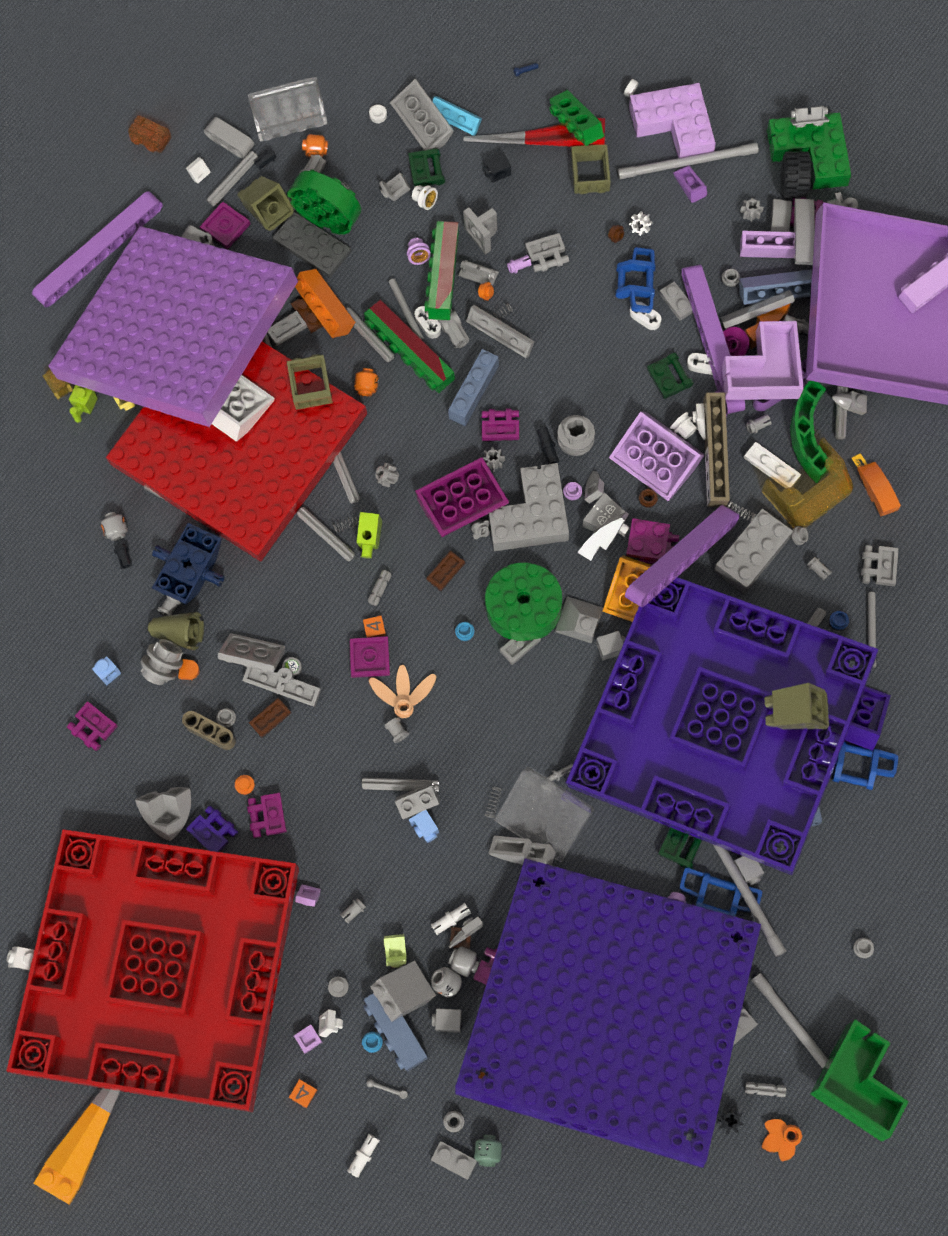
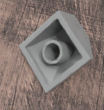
M567 596L555 632L592 644L603 607Z

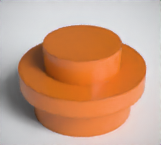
M490 282L480 284L478 295L483 300H489L494 294V288Z
M241 775L235 781V789L243 795L251 793L255 787L254 780L248 775Z

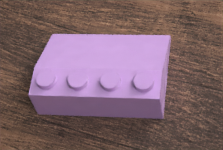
M640 411L609 458L669 501L693 473L705 454L647 412Z

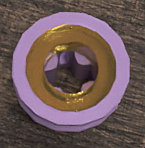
M413 238L408 243L407 256L410 263L420 265L430 259L431 252L429 246L422 239Z

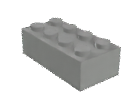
M761 509L716 564L714 572L745 595L789 541L793 530L764 509Z

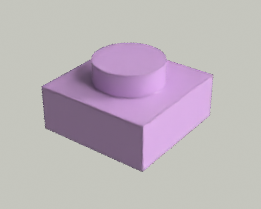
M302 884L296 895L295 902L315 907L321 889Z
M312 1025L294 1035L305 1054L322 1043Z

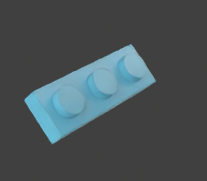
M438 96L433 98V103L449 124L473 136L477 134L482 120L481 117Z

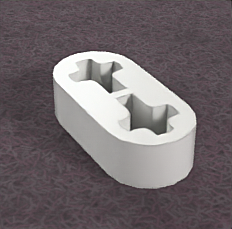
M636 302L637 305L647 306L642 302ZM630 307V316L635 321L650 330H656L660 327L661 316L658 312L652 309L651 313H635ZM650 319H656V322L650 323Z
M425 306L418 307L415 310L416 322L427 337L437 338L441 334L440 323L438 320L428 319V312H425ZM420 313H422L423 315L426 314L427 320H425L422 316L420 317ZM429 325L436 328V331L430 330Z
M692 353L688 357L687 367L689 370L712 375L708 362L710 358L706 354ZM694 359L698 360L697 365H693Z

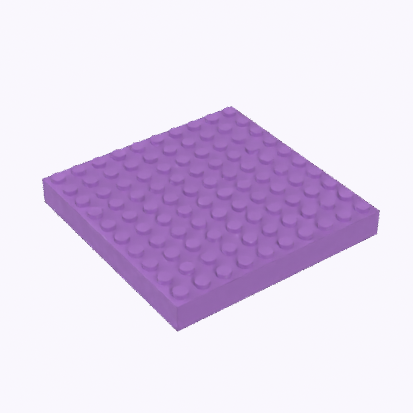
M823 202L816 212L806 380L948 405V287L913 314L899 299V295L902 292L901 288L908 282L912 284L923 271L927 273L932 264L936 261L940 263L944 260L943 257L948 253V226Z
M140 226L49 364V368L59 380L210 427L298 280L292 267Z

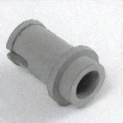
M765 414L755 420H749L746 424L747 430L751 434H756L758 430L771 425V421H767L770 420V417Z
M814 557L807 564L810 567L809 570L812 569L823 581L832 573L820 562V558Z
M359 898L352 900L353 903L340 913L342 918L350 913L345 919L348 924L361 911L364 912L363 909L366 908Z

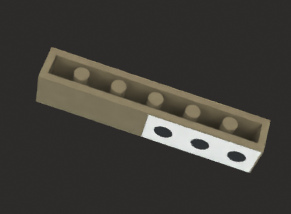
M706 393L703 404L705 413L707 507H720L721 505L727 507L730 496L725 393Z

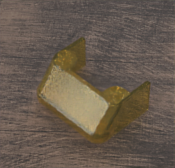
M824 437L820 440L819 445L828 457L825 462V468L830 475L803 495L796 488L792 487L780 492L769 479L764 483L762 493L793 528L796 526L808 527L848 497L853 490V483L843 458Z

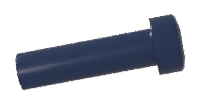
M534 63L521 68L516 67L513 71L517 77L522 73L539 67L538 63Z

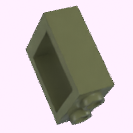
M607 144L571 147L574 194L610 191L611 181ZM603 160L604 180L578 181L577 162Z
M315 354L309 358H294L291 361H287L293 402L296 410L333 403L324 355ZM321 367L325 390L298 395L295 372Z

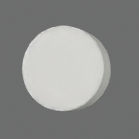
M632 79L625 89L624 95L630 98L639 83Z
M382 105L372 106L369 110L371 121L374 123L384 122L387 118L386 108Z

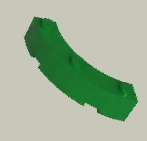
M808 381L794 407L790 432L792 446L799 463L809 477L818 483L828 473L834 462L827 457L820 445L818 446L814 436L813 414L826 388L819 382Z

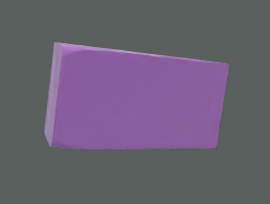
M690 166L673 172L692 203L707 196L706 185Z

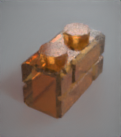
M140 115L136 117L134 123L128 129L130 140L136 145H144L151 152L157 151L162 153L171 140L169 129Z

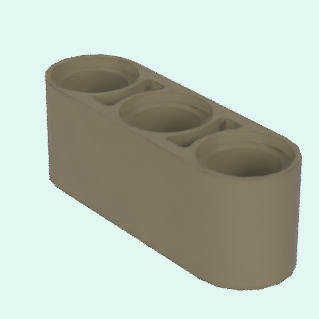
M188 711L183 715L182 722L191 733L224 750H230L235 746L236 739L229 729L194 711ZM190 719H197L194 725H188ZM206 728H214L212 733L205 734ZM224 736H230V740L227 743L221 742Z

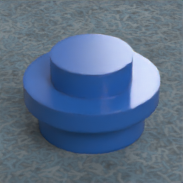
M836 611L830 616L829 623L832 628L843 630L849 624V617L842 611Z

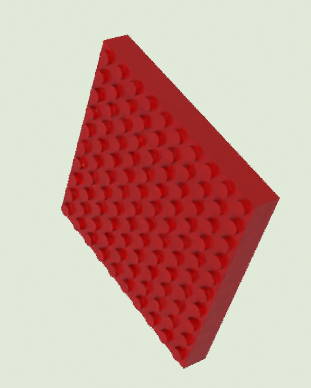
M261 342L243 371L242 376L275 399L249 432L237 442L212 424L210 427L143 407L106 456V459L114 468L142 486L148 487L179 510L261 562L333 463L336 455L339 454L364 420L367 410L365 405L331 384L330 389L333 403L296 410L287 361H291V359ZM309 370L295 372L298 395L325 390L324 380Z

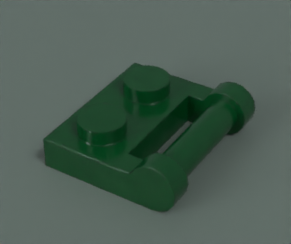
M439 149L408 153L414 187L433 184L443 185L445 183L439 159L441 156ZM427 158L433 160L435 176H430Z
M676 352L647 366V370L663 399L688 389L694 384L692 379L688 378ZM672 364L682 383H677L668 365Z
M670 828L658 855L679 864L683 868L691 869L693 866L692 861L702 840L695 837L685 859L679 856L689 835Z

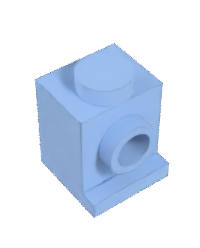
M107 656L104 659L98 660L94 665L95 667L92 668L106 686L121 674Z
M427 810L409 819L411 826L416 825L414 830L419 838L423 836L425 841L429 843L437 837L436 834L439 833V830Z

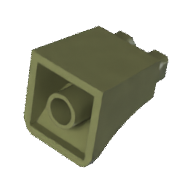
M261 176L259 179H255L250 186L238 193V197L245 209L266 230L272 231L293 214V206L290 204L280 184Z
M805 683L774 690L772 695L764 697L766 708H773V714L766 715L765 717L767 726L781 729H827L829 727L827 693L820 687Z

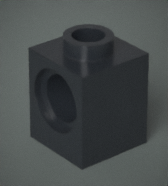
M504 152L484 160L485 167H483V172L486 178H490L492 183L511 176V164Z

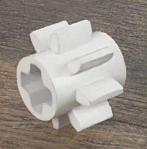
M642 211L638 216L634 214L631 217L634 221L629 223L632 226V232H637L640 236L644 231L648 233L650 231L648 226L653 223L649 219L650 215H645Z

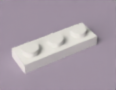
M757 442L744 455L745 460L787 490H790L801 477L799 472Z

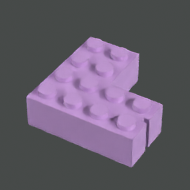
M699 83L630 96L629 109L636 137L671 131L678 158L714 152L715 140Z
M797 321L759 322L756 329L758 356H725L722 364L723 381H725L723 384L725 400L799 399L803 391Z

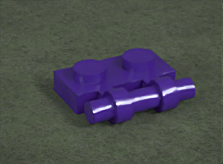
M208 806L205 810L209 815L208 818L205 820L199 815L186 830L207 850L220 852L229 843L224 836L229 833L232 837H235L238 831L234 828L232 822L226 821L221 816L222 813L218 809L215 810L213 807ZM216 821L222 828L217 831L211 825L213 822Z

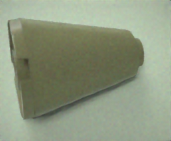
M198 612L153 618L148 624V631L152 637L160 640H169L188 650H196L199 648L196 646L197 643L203 640L204 622L200 621L199 616L201 614Z

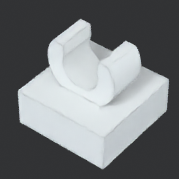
M199 157L186 168L196 183H199L211 173L203 159Z
M328 1009L319 1017L318 1036L327 1037L332 1032H338V1028H343V1020L335 1019L336 1011Z

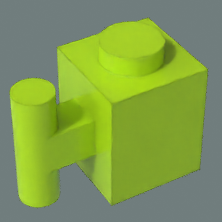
M75 385L69 398L73 406L70 408V413L77 423L82 421V412L91 414L98 399L93 390Z

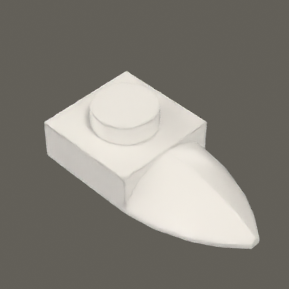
M696 404V410L692 411V423L696 422L697 430L705 440L704 404Z

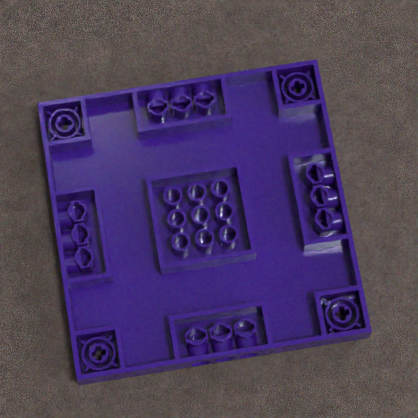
M677 577L644 607L639 606L566 784L571 789L793 875L877 658L878 649ZM666 594H669L670 599L663 600V596L666 597ZM850 661H855L853 668L849 667ZM805 683L813 684L826 691L829 727L827 729H781L766 725L765 717L766 715L773 714V708H766L764 697L772 695V691ZM595 771L597 777L593 776V779H591L589 773ZM780 843L784 844L786 850L777 852V847L775 846H779Z
M525 858L455 1086V1094L704 1168L761 924ZM734 938L738 939L737 943L733 942ZM481 1072H484L485 1076H483L482 1079H479L478 1076L481 1074ZM687 1133L692 1134L691 1141L686 1139Z

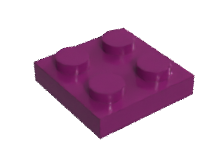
M222 202L203 222L200 230L209 233L212 239L226 249H229L251 223L247 218Z
M632 518L626 556L658 561L666 553L670 524Z
M388 636L350 639L352 678L390 675Z

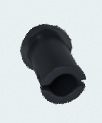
M266 149L265 153L253 162L261 170L271 161L274 162L277 156L272 149Z
M126 544L116 545L114 550L121 569L132 566L128 554L129 547Z

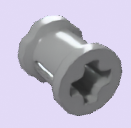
M166 596L167 599L157 610L164 616H170L176 607L181 605V602Z
M399 717L390 720L384 726L393 736L394 743L404 740L409 735L408 731H405L400 724L401 720Z

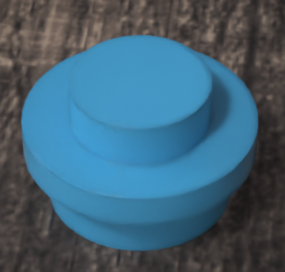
M461 622L457 625L455 634L458 639L468 641L474 636V627L469 622Z
M368 1032L363 1037L362 1045L366 1051L375 1053L381 1049L383 1040L377 1032Z

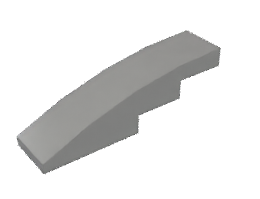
M795 199V264L813 265L815 236L814 200Z

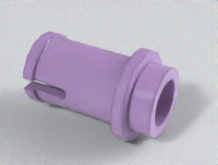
M525 255L514 261L510 260L507 263L510 273L516 274L518 270L531 266V260H527L529 256Z

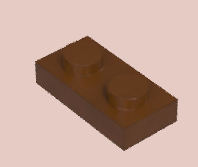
M302 297L291 303L294 311H297L307 324V329L311 334L323 327Z

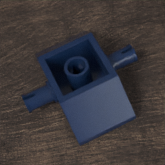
M188 523L173 551L170 552L156 545L155 549L157 551L153 550L152 556L166 563L152 589L187 604L199 594L205 581L220 587L222 585L220 581L223 582L225 576L212 571V568L216 563L222 538Z

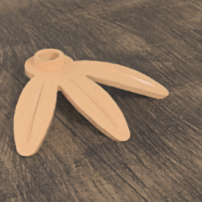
M400 665L396 679L398 696L376 678H369V684L381 700L394 707V712L398 717L408 718L413 714V706L429 694L437 677L435 674L429 675L409 695L410 681L408 672L404 665Z

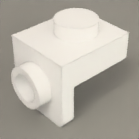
M12 947V950L7 955L8 967L30 971L34 950Z

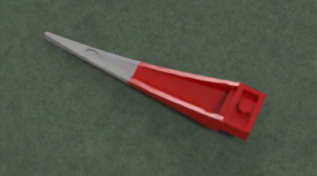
M597 118L602 124L604 137L591 144L604 145L605 118ZM564 124L522 132L463 137L464 141L570 147L585 146L576 139L573 133L567 130Z

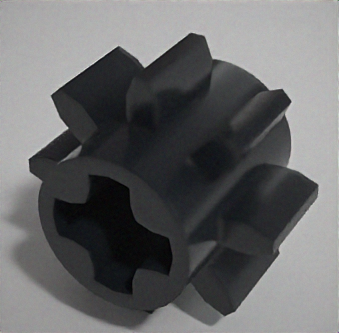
M731 1108L730 1113L723 1109L722 1113L724 1116L717 1117L722 1123L718 1128L724 1127L726 1134H729L731 1129L738 1133L736 1127L744 1124L739 1122V1117L742 1114L736 1115L734 1108ZM731 1115L732 1120L735 1121V1124H732L729 1127L728 1122L725 1121V1118H729Z

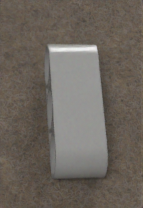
M214 117L204 129V133L209 139L242 159L255 145L247 135L217 117Z

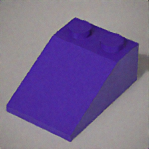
M865 686L845 741L873 751L882 731L891 695Z

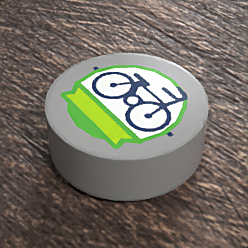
M287 658L282 664V668L292 670L293 677H297L302 671V665L297 658Z

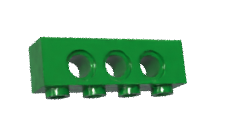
M568 90L549 99L551 104L549 109L553 117L556 116L561 125L564 124L567 130L573 133L576 139L585 146L604 137L601 122Z

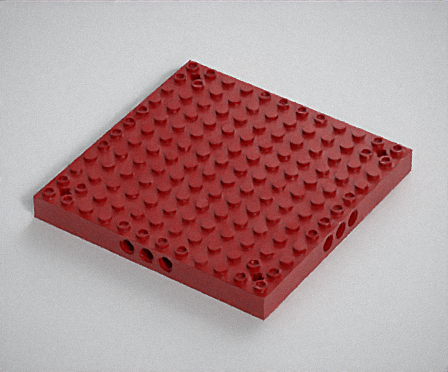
M62 830L6 1071L42 1079L253 1112L298 879L299 867L297 864ZM82 852H84V853H85L84 856L82 855V856H80V858H79V857H78V854H82ZM276 879L279 882V884H275V886L273 887L271 885V882H275ZM33 1053H39L38 1057L32 1058ZM237 1082L240 1088L235 1089L233 1093L234 1090L231 1089V1085H235Z

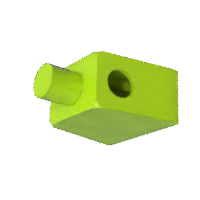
M360 512L357 544L361 547L360 557L372 558L373 549H378L382 527V519L379 514Z

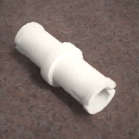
M463 903V905L452 912H446L444 917L432 923L433 929L441 925V927L434 930L435 933L439 935L447 928L456 926L458 921L471 914L469 909L461 913V911L468 908L467 905Z
M368 1134L360 1150L357 1149V1155L347 1171L359 1178L367 1161L370 1162V1156L380 1140Z

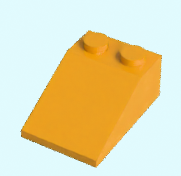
M624 555L620 557L602 612L633 622L639 606L625 598V592L630 584L652 565Z

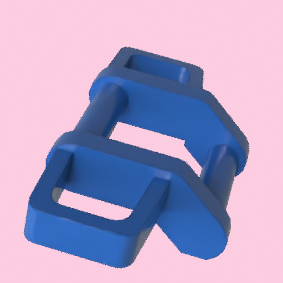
M636 247L634 248L631 260L617 264L618 289L616 290V297L620 299L630 297L631 310L634 312L651 313L655 296V289L653 288V274L655 271L654 250ZM636 255L649 256L650 262L636 260ZM631 270L646 272V287L637 285L625 286V273ZM635 296L649 298V306L637 305Z
M844 741L835 764L832 781L838 783L839 781L847 782L872 790L876 775L891 778L895 776L898 755L876 748L872 751L867 748L849 745ZM845 752L871 757L867 779L841 773ZM879 757L892 760V770L878 769Z
M685 868L679 889L697 898L695 906L734 917L737 911L752 913L749 907L738 906L741 893L735 883L712 877L706 872L702 873ZM687 874L702 878L699 893L685 888L684 882ZM708 884L735 891L729 911L703 903ZM749 887L751 892L757 895L756 901L760 904L762 891Z

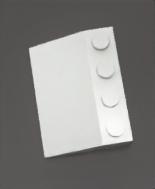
M241 375L212 425L237 442L249 432L274 402L275 398Z

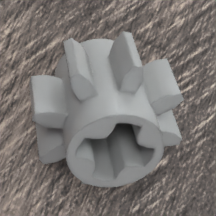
M751 198L748 201L744 200L740 212L744 213L743 219L746 218L752 222L756 218L760 219L763 207L760 206V200L757 201Z
M492 447L488 452L484 451L485 457L483 459L488 468L493 469V472L498 467L503 468L501 462L505 461V456H500L501 449L497 451Z
M384 463V467L379 466L375 474L378 483L386 487H390V483L395 484L399 478V473L396 470L397 467L389 463Z

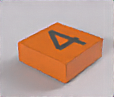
M382 616L363 620L367 638L386 635Z
M299 1079L289 1098L307 1108L317 1089Z

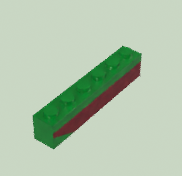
M437 221L436 229L433 228L432 239H435V243H431V254H433V257H430L429 268H432V271H428L430 286H427L426 297H429V301H425V312H428V319H451L459 237L458 222Z
M381 300L364 313L365 324L371 330L374 329L379 339L383 342L386 341L392 352L398 353L402 361L407 366L410 365L414 373L419 378L422 377L431 390L435 389L440 393L455 380L454 371Z

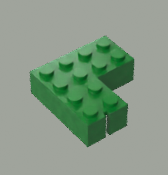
M840 112L826 114L825 116L829 119V122H824L823 125L818 126L812 123L806 124L805 127H795L790 122L791 119H794L791 117L770 119L767 136L772 162L782 161L785 152H808L811 158L812 190L848 186L851 170Z
M853 1020L845 1026L810 1094L882 1142L892 1136L909 1101L873 1078L890 1042L875 1032L866 1037L865 1040L862 1039L871 1030L857 1020Z

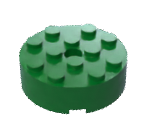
M313 169L300 172L287 194L292 199L290 204L303 218L321 229L323 227L331 229V233L348 234L361 214V206L355 198L353 191L341 185V181L337 178H330Z
M515 563L504 567L492 577L486 589L485 605L488 620L497 633L509 640L513 639L524 642L545 637L556 627L562 613V591L557 579L547 569L533 563Z

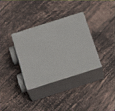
M415 961L379 978L370 986L391 1022L427 1004L436 996Z

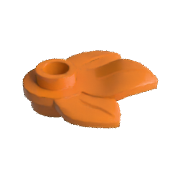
M780 1119L768 1120L764 1125L770 1134L764 1139L762 1148L769 1152H778L781 1161L791 1159L795 1154V1146L802 1139L800 1129L795 1125H786ZM788 1132L794 1133L795 1137L793 1140L788 1139Z

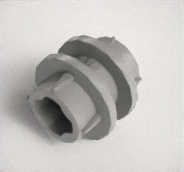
M573 415L565 418L560 423L557 440L563 452L572 456H580L590 451L594 444L595 430L594 425L589 419L584 416Z
M161 639L156 644L148 646L146 650L148 655H144L140 661L142 665L141 672L144 678L157 685H163L165 682L174 680L177 675L176 670L180 669L183 664L181 648L169 640Z

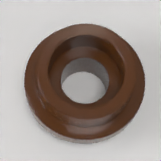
M613 225L611 227L608 237L612 242L617 243L624 237L623 226Z
M645 489L639 494V502L642 506L649 508L657 503L658 496L655 491ZM645 497H650L652 500L646 501Z

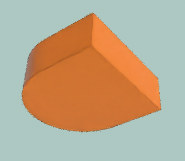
M182 659L183 664L179 669L178 678L183 680L195 679L200 672L198 664L193 660Z

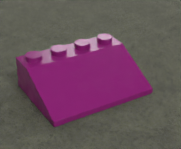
M482 457L416 490L420 506L441 537L509 503Z

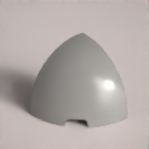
M174 787L166 792L158 793L154 791L135 799L142 817L150 828L162 838L171 841L179 834L188 819L191 808L190 788Z

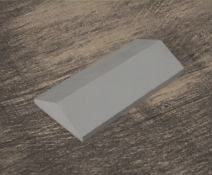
M416 79L390 102L424 150L443 147L454 132L453 128Z

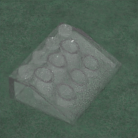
M317 76L247 94L259 141H267L275 137L287 136L290 133L302 132L309 128L321 127L327 124Z
M527 767L521 772L494 821L521 838L530 839L532 843L550 844L556 852L554 859L562 862L595 808L535 770Z

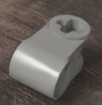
M191 225L186 228L181 236L182 238L215 246L209 233L203 232Z

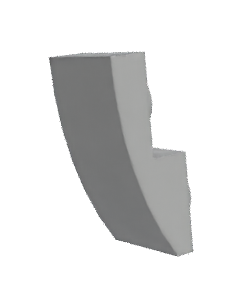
M773 199L770 232H789L792 201Z

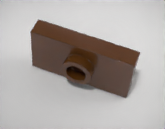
M450 550L426 580L442 591L465 565V561Z
M277 698L254 717L249 724L263 738L288 717L291 711Z

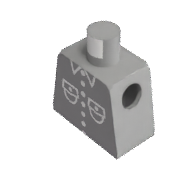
M603 493L583 519V527L595 532L605 522L625 511L606 493ZM623 523L618 533L625 537L631 527Z

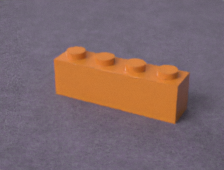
M317 269L300 272L297 276L298 282L295 288L331 338L348 335L356 322Z

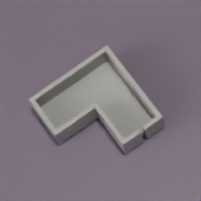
M558 463L541 465V469H537V466L520 468L524 503L503 506L489 513L494 551L569 541V530Z

